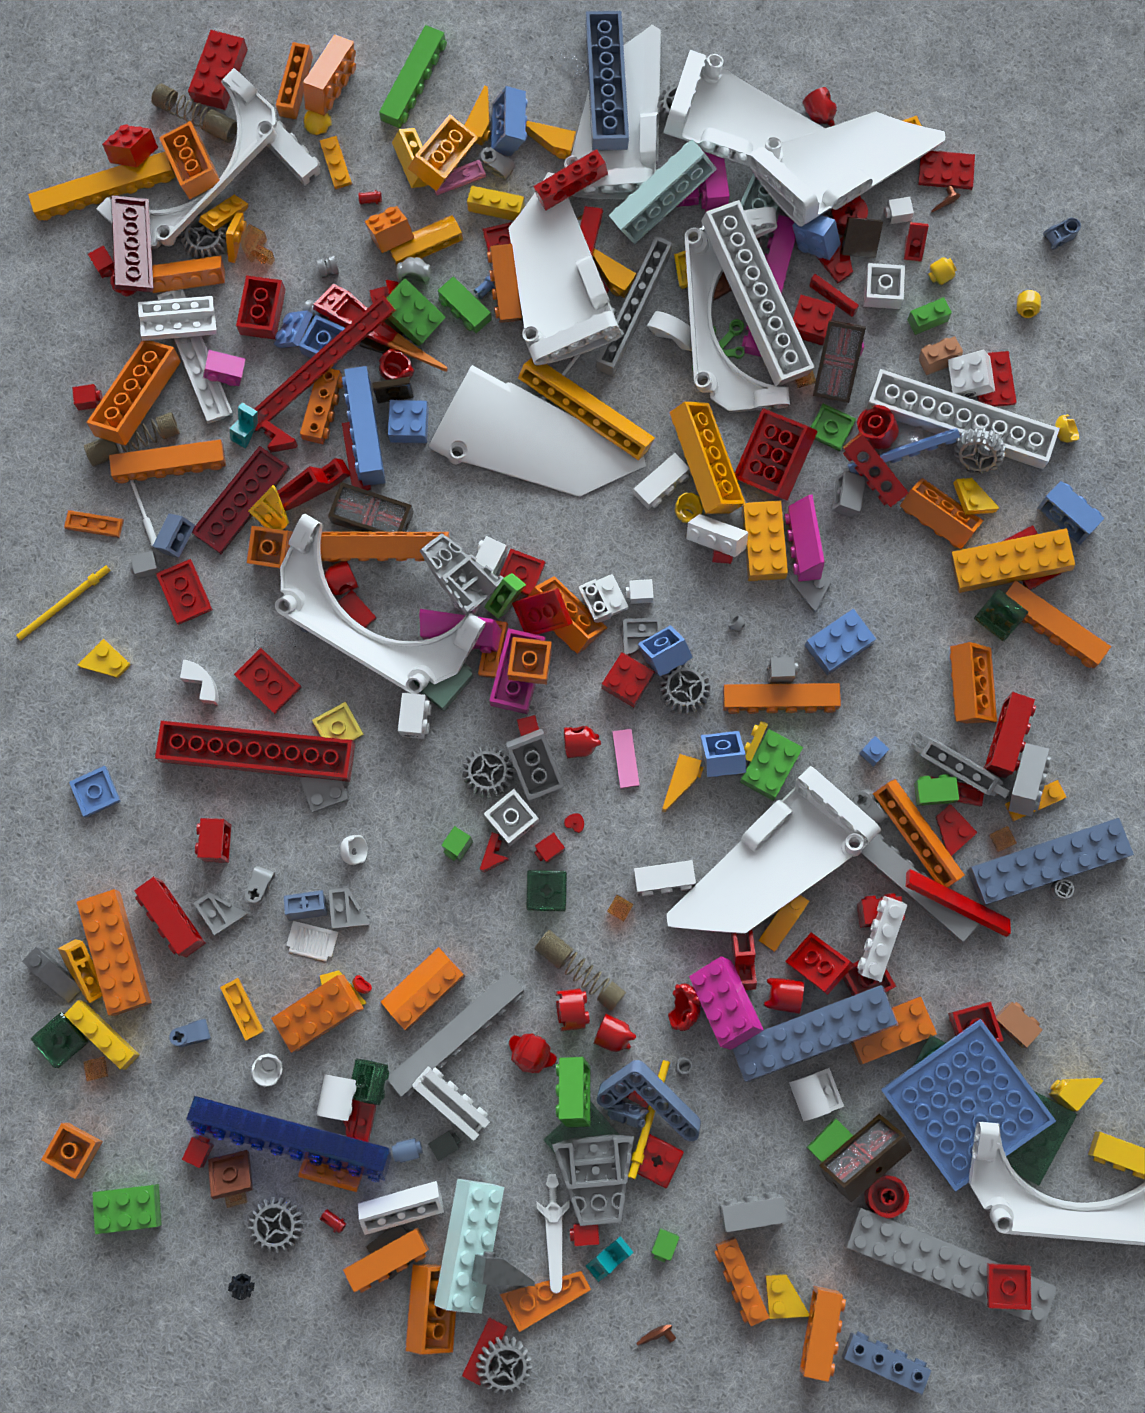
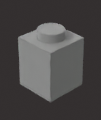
M153 551L130 556L132 563H129L131 573L135 574L138 579L160 572L158 559Z

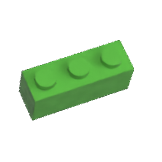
M454 276L437 290L439 302L444 307L448 306L451 309L452 315L456 319L460 318L468 331L473 330L475 333H478L492 320L491 312Z

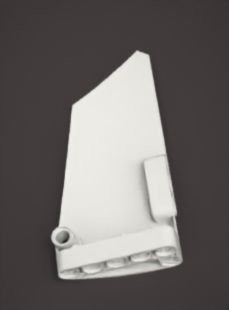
M654 25L649 26L623 45L629 127L628 150H598L606 163L608 175L572 195L574 197L626 200L630 194H633L656 171V162H658L659 108L657 103L660 96L661 30ZM589 89L571 156L565 160V167L594 151L592 150Z
M690 50L663 133L688 142L693 139L701 150L749 166L746 159L747 155L760 147H764L767 138L778 137L784 142L825 128L733 75L722 67L723 58L721 56L711 54L708 58H705L706 55Z
M873 112L784 142L778 137H769L766 139L764 147H760L748 154L746 159L751 170L772 199L797 225L802 227L831 208L834 210L839 209L945 142V132L910 124L879 112Z
M548 172L544 180L552 176L554 173ZM534 193L527 205L510 225L509 234L513 246L524 322L522 336L534 364L543 365L571 358L619 339L622 333L569 198L545 211L536 193ZM536 334L535 338L529 339L530 336Z
M473 365L460 385L428 447L447 457L452 464L468 463L578 497L646 467L644 456L638 461L577 418L515 384L504 383ZM459 451L461 456L457 457L452 452Z
M810 766L797 778L794 789L782 800L776 801L743 834L741 841L666 914L668 927L746 934L850 858L861 854L862 849L881 829L866 813L816 769ZM856 842L859 847L852 848L849 843Z

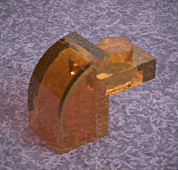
M251 224L247 226L241 237V246L245 256L252 263L256 258L263 264L267 262L272 265L275 260L273 252L263 247L267 241L265 232Z

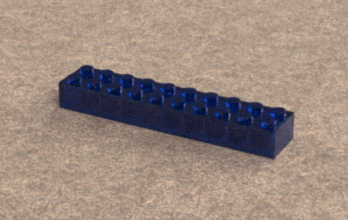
M194 1096L186 1118L194 1133L205 1135V1133L213 1134L212 1137L218 1140H224V1138L231 1139V1142L237 1145L250 1144L251 1148L259 1151L265 1148L271 1150L270 1153L278 1156L287 1154L296 1161L307 1159L310 1160V1164L315 1166H321V1163L329 1165L331 1170L338 1172L341 1169L348 1170V1174L360 1177V1174L368 1176L367 1179L374 1182L385 1181L392 1158L391 1150L388 1147Z

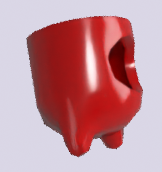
M820 87L809 93L804 98L802 105L810 119L817 124L834 126L837 106L832 102L828 88Z
M348 561L338 562L329 566L324 571L328 586L334 595H341L359 587Z
M587 726L564 728L567 759L589 756L597 746L601 745L599 735L595 734Z
M780 978L767 979V983L771 987L769 1000L764 1002V1006L769 1009L800 1014L804 982Z
M605 1014L593 1044L611 1052H619L623 1049H630L629 1041L635 1040L636 1035L631 1032L626 1022Z

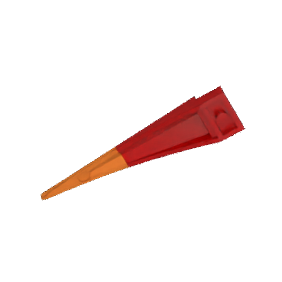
M335 284L313 304V310L329 317V321L345 328L367 309L349 291ZM385 322L367 336L372 340L447 372L448 368L416 347Z

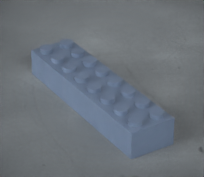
M586 11L585 32L592 150H628L629 127L621 11Z
M1116 818L970 867L967 871L980 904L985 906L1134 855L1120 818Z
M880 985L768 1028L735 1047L733 1052L744 1081L750 1082L899 1024L885 989Z

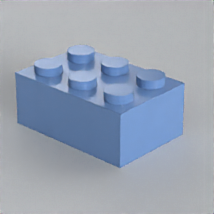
M506 86L492 102L491 148L502 155L512 156L520 145L526 141V91Z
M1062 481L1047 494L1037 507L1060 529L1067 528L1068 535L1079 545L1104 520L1102 514L1097 509L1088 505L1085 498L1078 496L1070 485Z
M852 609L809 638L805 643V647L828 676L873 645L876 638L856 611Z

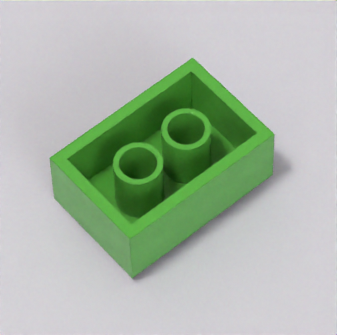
M406 278L387 297V300L396 309L387 319L416 346L423 344L445 319V316Z
M768 729L740 783L774 801L803 747Z
M584 1057L559 1058V1064L556 1065V1075L559 1077V1084L556 1085V1096L559 1097V1105H556V1117H559V1120L566 1127H590V1065Z
M159 1184L93 1192L95 1234L152 1228L162 1225Z

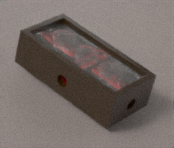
M829 319L813 396L846 403L850 402L866 326Z
M341 482L328 517L331 523L357 532H407L414 511L410 504Z
M878 1114L819 1164V1167L825 1179L852 1203L911 1152L912 1149L906 1135L882 1115Z

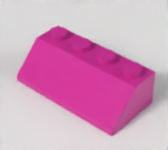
M808 495L788 506L787 514H784L785 525H789V530H787L788 541L792 542L790 555L791 558L795 559L793 572L794 575H797L798 582L821 579L825 563L813 495Z
M420 609V636L426 640L446 633L461 622L465 615ZM478 617L485 621L486 624L473 648L480 649L483 653L497 652L502 632L501 628L494 619Z

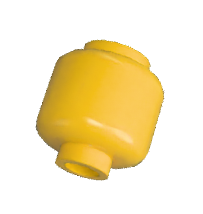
M942 257L930 265L931 272L928 275L933 283L937 282L939 285H943L955 277L957 269L950 258Z
M1026 290L1020 293L1017 297L1016 310L1018 314L1024 318H1032L1037 315L1041 310L1040 294L1033 290Z

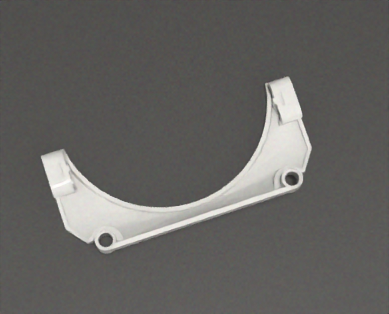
M234 68L221 82L232 99L237 117V140L232 158L226 170L219 178L220 181L198 198L174 208L149 210L151 249L158 248L161 243L167 247L172 246L179 234L268 143H273L277 138L275 131L277 127L275 108ZM107 197L96 209L112 224L111 198Z
M774 207L744 210L756 238L777 228L776 209ZM704 226L699 229H688L685 233L693 372L697 389L703 393L711 392V400L730 413L761 411L762 408L772 410L789 407V387L766 384L748 376L729 360L720 347L713 328L712 304L715 289L723 269ZM692 237H698L696 241H690ZM702 379L708 380L705 385L699 384Z
M307 514L302 515L289 540L290 548L280 567V591L284 595L275 602L276 611L411 694L421 692L426 688L429 681L436 684L458 674L477 642L486 622L468 612L463 620L448 632L420 641L389 639L367 630L344 611L328 586L320 552L322 523ZM285 601L289 604V608L285 606ZM414 680L419 682L420 687L415 685Z
M977 1122L972 1148L969 1184L983 1208L991 1209L990 1219L999 1233L1145 1246V1182L1123 1195L1099 1202L1079 1203L1052 1198L1027 1184L1011 1167L1002 1146L1000 1124Z

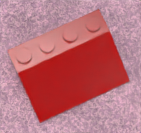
M762 408L736 468V479L788 501L818 431Z

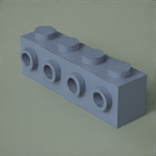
M857 1331V1334L850 1333L842 1354L844 1359L923 1394L931 1370L926 1367L927 1363L918 1358H915L914 1361L908 1359L907 1353L898 1349L893 1352L887 1349V1344L879 1340L873 1343L868 1340V1335Z

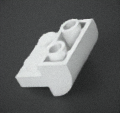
M613 574L578 586L596 623L606 621L611 616L629 608Z
M830 1068L789 1082L803 1121L820 1117L844 1107Z
M324 1074L317 1115L348 1121L352 1112V1098L356 1092V1080Z

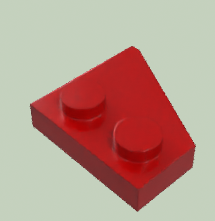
M843 237L840 238L841 244L830 260L818 258L837 284L853 273L850 256L840 254Z
M951 804L935 817L945 848L951 856L978 833Z
M352 1099L351 1115L348 1121L343 1120L346 1127L347 1140L369 1144L377 1104Z

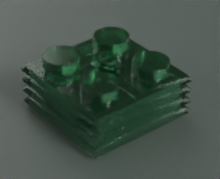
M997 589L974 619L1004 642L1024 620L1028 611L1003 591Z
M528 870L527 910L566 911L567 872ZM545 886H549V889L552 890L548 896L541 892V890L545 889Z
M62 1012L31 1037V1041L53 1068H60L88 1044V1040ZM58 1036L63 1037L62 1044H57Z
M357 1058L351 1078L356 1080V1092L352 1099L368 1104L380 1105L385 1097L384 1087L389 1077L388 1065Z

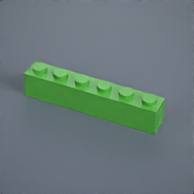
M428 25L424 26L379 111L381 121L397 128H401L402 124L407 122L410 109H413L416 105L417 95L423 92L425 80H429L433 65H437L440 52L446 48L447 41L445 40L444 32Z

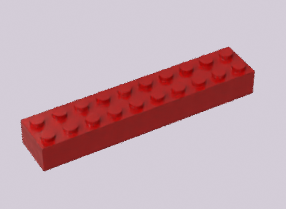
M161 720L155 759L161 763L350 782L355 743L353 740Z

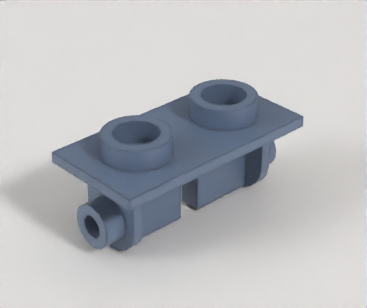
M622 1100L612 1107L604 1108L608 1110V1116L611 1120L625 1123L627 1118V1125L638 1129L645 1126L643 1116L649 1112V1110L643 1109L638 1105H631Z

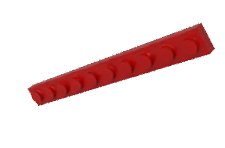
M384 295L254 408L258 413V424L255 429L257 432L262 429L261 425L265 420L270 422L396 311Z

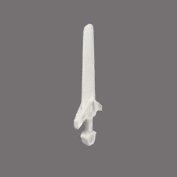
M548 1174L546 1185L550 1189L549 1205L545 1208L537 1202V1209L545 1216L550 1288L553 1293H559L562 1290V1216L570 1208V1200L562 1207L557 1204L556 1189L559 1183L556 1174Z

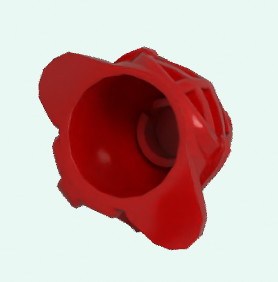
M532 1033L523 1034L521 1037L513 1035L509 1039V1047L512 1051L511 1060L522 1072L539 1073L543 1068L552 1067L557 1061L556 1055L550 1052L551 1047L538 1035L535 1036Z

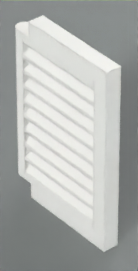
M293 921L286 946H290L289 953L327 962L328 956L332 957L339 932Z

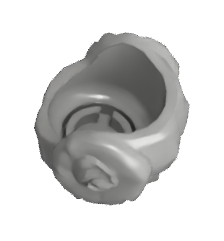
M408 257L403 262H399L396 270L398 283L406 278L408 281H419L429 284L431 278L430 265L426 264L419 257Z

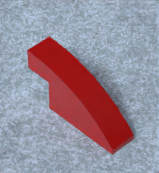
M334 458L323 468L309 466L277 491L284 510L293 509L332 489L351 476V473L343 459Z
M751 929L746 934L731 933L733 965L745 990H756V954L753 931Z

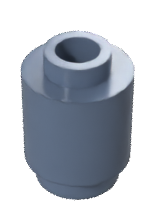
M416 1138L397 1142L396 1145L392 1146L395 1162L400 1161L403 1163L420 1158V1153H423L421 1142L416 1141Z

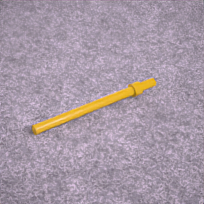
M105 565L95 574L89 575L85 582L16 635L20 641L92 585L98 584L100 579L111 571L110 568Z
M666 1060L662 1061L658 1077L663 1082H665L670 1062ZM650 1105L648 1107L649 1112L645 1117V1126L641 1130L636 1150L632 1153L630 1160L632 1164L628 1178L636 1179L639 1166L643 1163V1152L656 1112Z

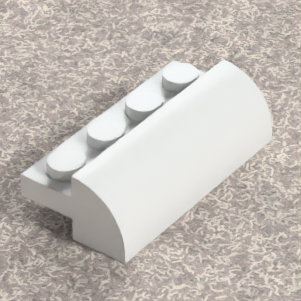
M212 296L138 302L142 341L217 334Z

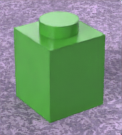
M659 1228L651 1253L655 1254L654 1258L665 1262L666 1259L671 1261L679 1236Z

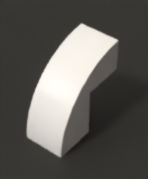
M655 311L647 325L655 336L673 339L680 349L692 351L691 327L672 315Z
M183 660L180 678L184 682L202 684L200 700L203 703L218 705V690L212 677L198 664Z

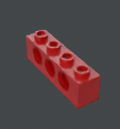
M596 149L534 186L535 193L545 211L608 175L606 163Z
M859 433L843 446L845 450L843 452L844 456L849 462L852 460L857 465L855 467L856 471L860 476L865 475L868 481L866 483L872 491L876 489L879 492L878 498L884 506L888 504L892 507L909 494L862 433ZM860 452H866L868 454V457L865 461H859L857 459V456ZM878 467L879 473L872 476L869 474L870 468ZM884 481L891 483V487L888 490L881 489V484Z

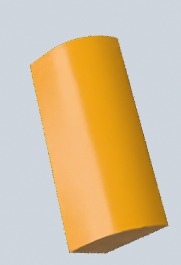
M450 215L414 231L413 235L415 238L390 249L389 252L397 267L399 262H403L408 257H419L422 259L463 241L462 231L453 215Z

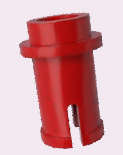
M374 190V192L359 193L360 205L376 203L378 205L379 202H382L381 191Z
M326 1209L320 1218L321 1221L334 1229V1233L338 1232L340 1234L347 1225L344 1222V1218L340 1219L329 1209Z

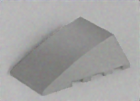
M441 533L424 546L420 552L441 587L466 616L468 612L471 613L496 590L504 577L494 575L490 567L480 565L476 562V557L472 554L466 555L462 552V547Z
M603 1135L582 1137L552 1144L580 1226L621 1222L634 1136Z

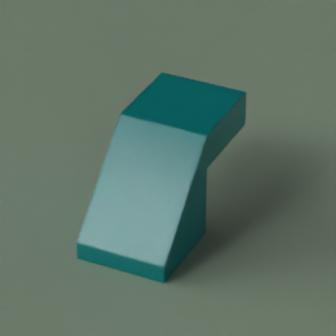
M241 403L238 406V420L230 427V440L245 449L258 424V413L256 410Z
M620 1236L585 1266L599 1282L634 1252Z

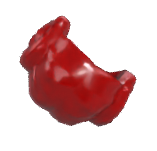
M390 348L379 359V372L385 380L404 377L411 378L413 376L414 369L412 368L411 361L402 352Z

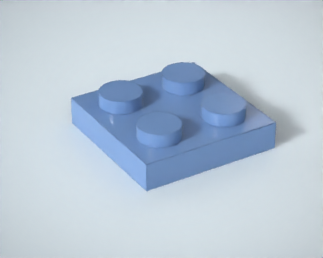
M308 310L288 313L283 319L281 329L276 334L274 345L279 348L298 346L313 314Z
M106 766L69 782L82 815L85 818L121 802Z

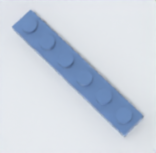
M954 428L880 453L879 456L884 462L891 461V463L902 460L901 457L909 455V457L920 454L921 450L927 449V451L938 448L939 444H952L957 441V438H960L958 429ZM855 462L847 464L851 473L859 475L855 469L857 466Z

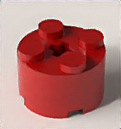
M859 195L839 209L834 210L832 208L830 218L835 219L838 234L844 236L847 217L867 219L868 207Z
M875 405L869 410H864L859 415L857 427L859 433L864 435L874 449L885 450L890 448L891 444L896 440L899 426L889 408Z
M580 988L556 991V996H560L559 1001H556L559 1024L563 1023L560 1031L585 1029L586 1025L590 1023L588 1011L585 1012L584 1008L585 1003H587L586 991L582 992Z
M883 1175L865 1190L866 1205L873 1213L879 1216L893 1218L902 1214L908 1207V1190L905 1184L897 1177ZM888 1191V1194L891 1195V1198L886 1199L885 1201L883 1193H887Z

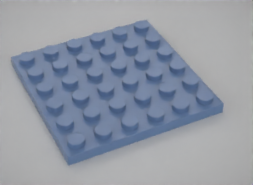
M981 1019L881 1089L955 1192L969 1183L972 1148L977 1122L1000 1124V1136L1006 1156L1056 1122Z

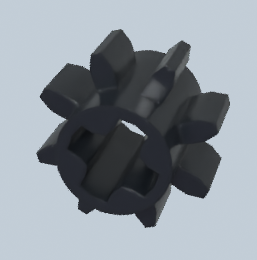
M238 1274L236 1277L232 1276L228 1286V1291L232 1292V1298L244 1300L247 1297H251V1292L254 1291L255 1286L254 1282H250L251 1276L246 1274Z

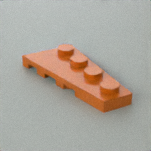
M582 1271L562 1276V1290L559 1293L551 1291L550 1280L537 1283L535 1286H527L502 1293L500 1296L518 1331L521 1332L592 1289Z

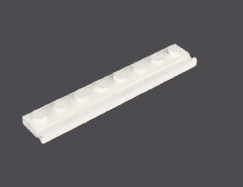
M183 289L159 294L157 298L159 301L183 299L186 296ZM202 336L173 338L207 424L224 419L227 416H233L221 383L203 378L208 351Z

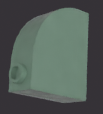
M464 663L458 674L436 684L429 681L426 688L420 693L426 695L431 702L445 712L474 678L473 673H471L473 670ZM414 680L415 685L420 687L419 682Z

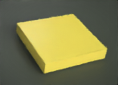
M346 702L312 720L321 737L355 740L364 735Z

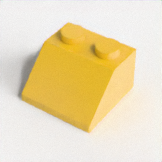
M1101 1078L1056 1080L1050 1087L1052 1091L1049 1095L1067 1111H1078L1104 1080Z

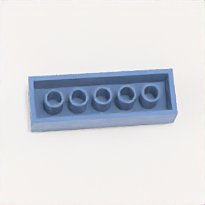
M367 366L344 369L345 376L342 377L345 388V401L348 408L347 415L351 427L350 435L353 441L352 449L356 461L355 469L358 480H362L363 486L384 484L386 481Z

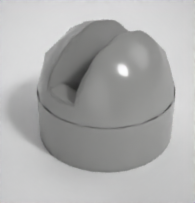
M736 615L730 620L728 625L734 631L739 632L745 627V621L740 615Z
M682 1057L677 1061L676 1068L681 1074H688L692 1071L693 1064L689 1058ZM685 1062L689 1063L688 1065L679 1067L680 1064H683Z

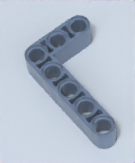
M634 1060L600 1084L597 1103L601 1107H612L635 1090L686 1141L698 1139L701 1126L700 1118L644 1062Z

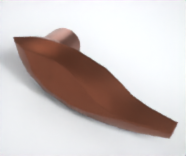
M953 186L947 187L948 196L935 206L931 213L952 204L959 199L961 194L956 193Z
M662 1325L647 1333L636 1344L638 1346L651 1340H656L663 1335L671 1343L676 1339V1336L671 1331L672 1325Z

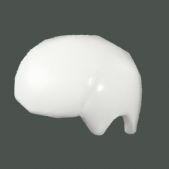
M352 835L344 838L340 845L342 860L349 865L365 862L368 847L363 836ZM353 848H355L357 854L355 855L352 854Z
M272 1054L259 1056L254 1061L251 1069L252 1079L257 1085L263 1087L276 1084L283 1071L281 1060Z

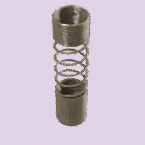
M161 83L155 87L151 96V102L154 106L166 112L169 111L172 115L177 114L178 118H185L186 122H189L186 119L187 114L185 115L187 105L192 100V106L189 110L191 112L194 104L193 99H190L185 106L184 117H180L178 115V105L184 96V102L181 106L183 108L186 102L185 95L179 98L176 113L170 111V103L172 102L174 105L178 98L176 90ZM200 102L196 104L192 113L191 122L196 127L200 126L202 130L227 143L233 140L232 137L228 138L227 135L229 132L233 135L237 134V121L213 109L209 111V107H205L200 116V124L196 125L193 119L194 112L200 104L198 116L202 107ZM208 108V112L205 115L203 122L201 123L202 115L204 111Z
M172 412L155 418L158 428L151 419L156 441H154L144 423H142L147 444L143 442L136 430L134 434L137 440V448L130 439L129 441L132 446L139 450V437L143 445L147 447V434L154 443H157L156 430L164 440L180 434ZM102 438L86 445L84 444L85 453L93 467L110 461L109 455L120 454L119 450L117 451V443ZM129 441L127 443L128 451L124 448L123 445H121L126 453L130 452Z
M551 930L544 934L534 950L544 956L545 959L547 958L558 969L566 964L565 960L574 950ZM575 952V953L569 958V959L572 958V960L570 961V963H569V965H568V967H567V969H566V971H565V975L570 974V973L574 970V969H572V970H570V971L567 973V971H568L570 965L572 964L573 960L575 959V957H576V955H577V952ZM583 958L577 964L579 968L573 977V982L577 981L582 977V975H580L577 979H575L579 970L581 969L582 965L586 960L585 958ZM594 965L585 970L588 973L581 984V988L586 987L590 983L588 982L583 986ZM599 971L593 977V979L596 978V980L589 991V995L595 993L598 990V988H596L593 992H591L597 980L599 979L602 971ZM607 978L601 983V985L604 983L605 985L597 1001L612 1011L624 997L626 991L621 989L614 981L605 989L610 978Z

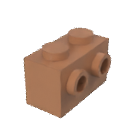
M955 336L944 338L939 343L923 347L920 352L919 362L925 374L929 375L949 367L948 359L962 356L963 350Z
M1009 1002L996 1015L999 1027L1021 1048H1027L1042 1032V1029L1039 1027L1040 1023L1032 1016L1029 1018L1024 1013L1025 1009L1019 1003Z

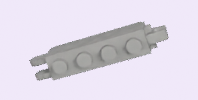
M917 732L915 736L928 743L925 749L919 747L916 743H910L909 746L921 753L922 757L983 793L994 797L998 793L1005 798L1009 795L1010 790L1002 786L1004 781L1000 777L937 740L930 739Z

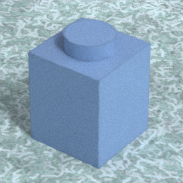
M875 736L859 754L874 767L889 751V748Z

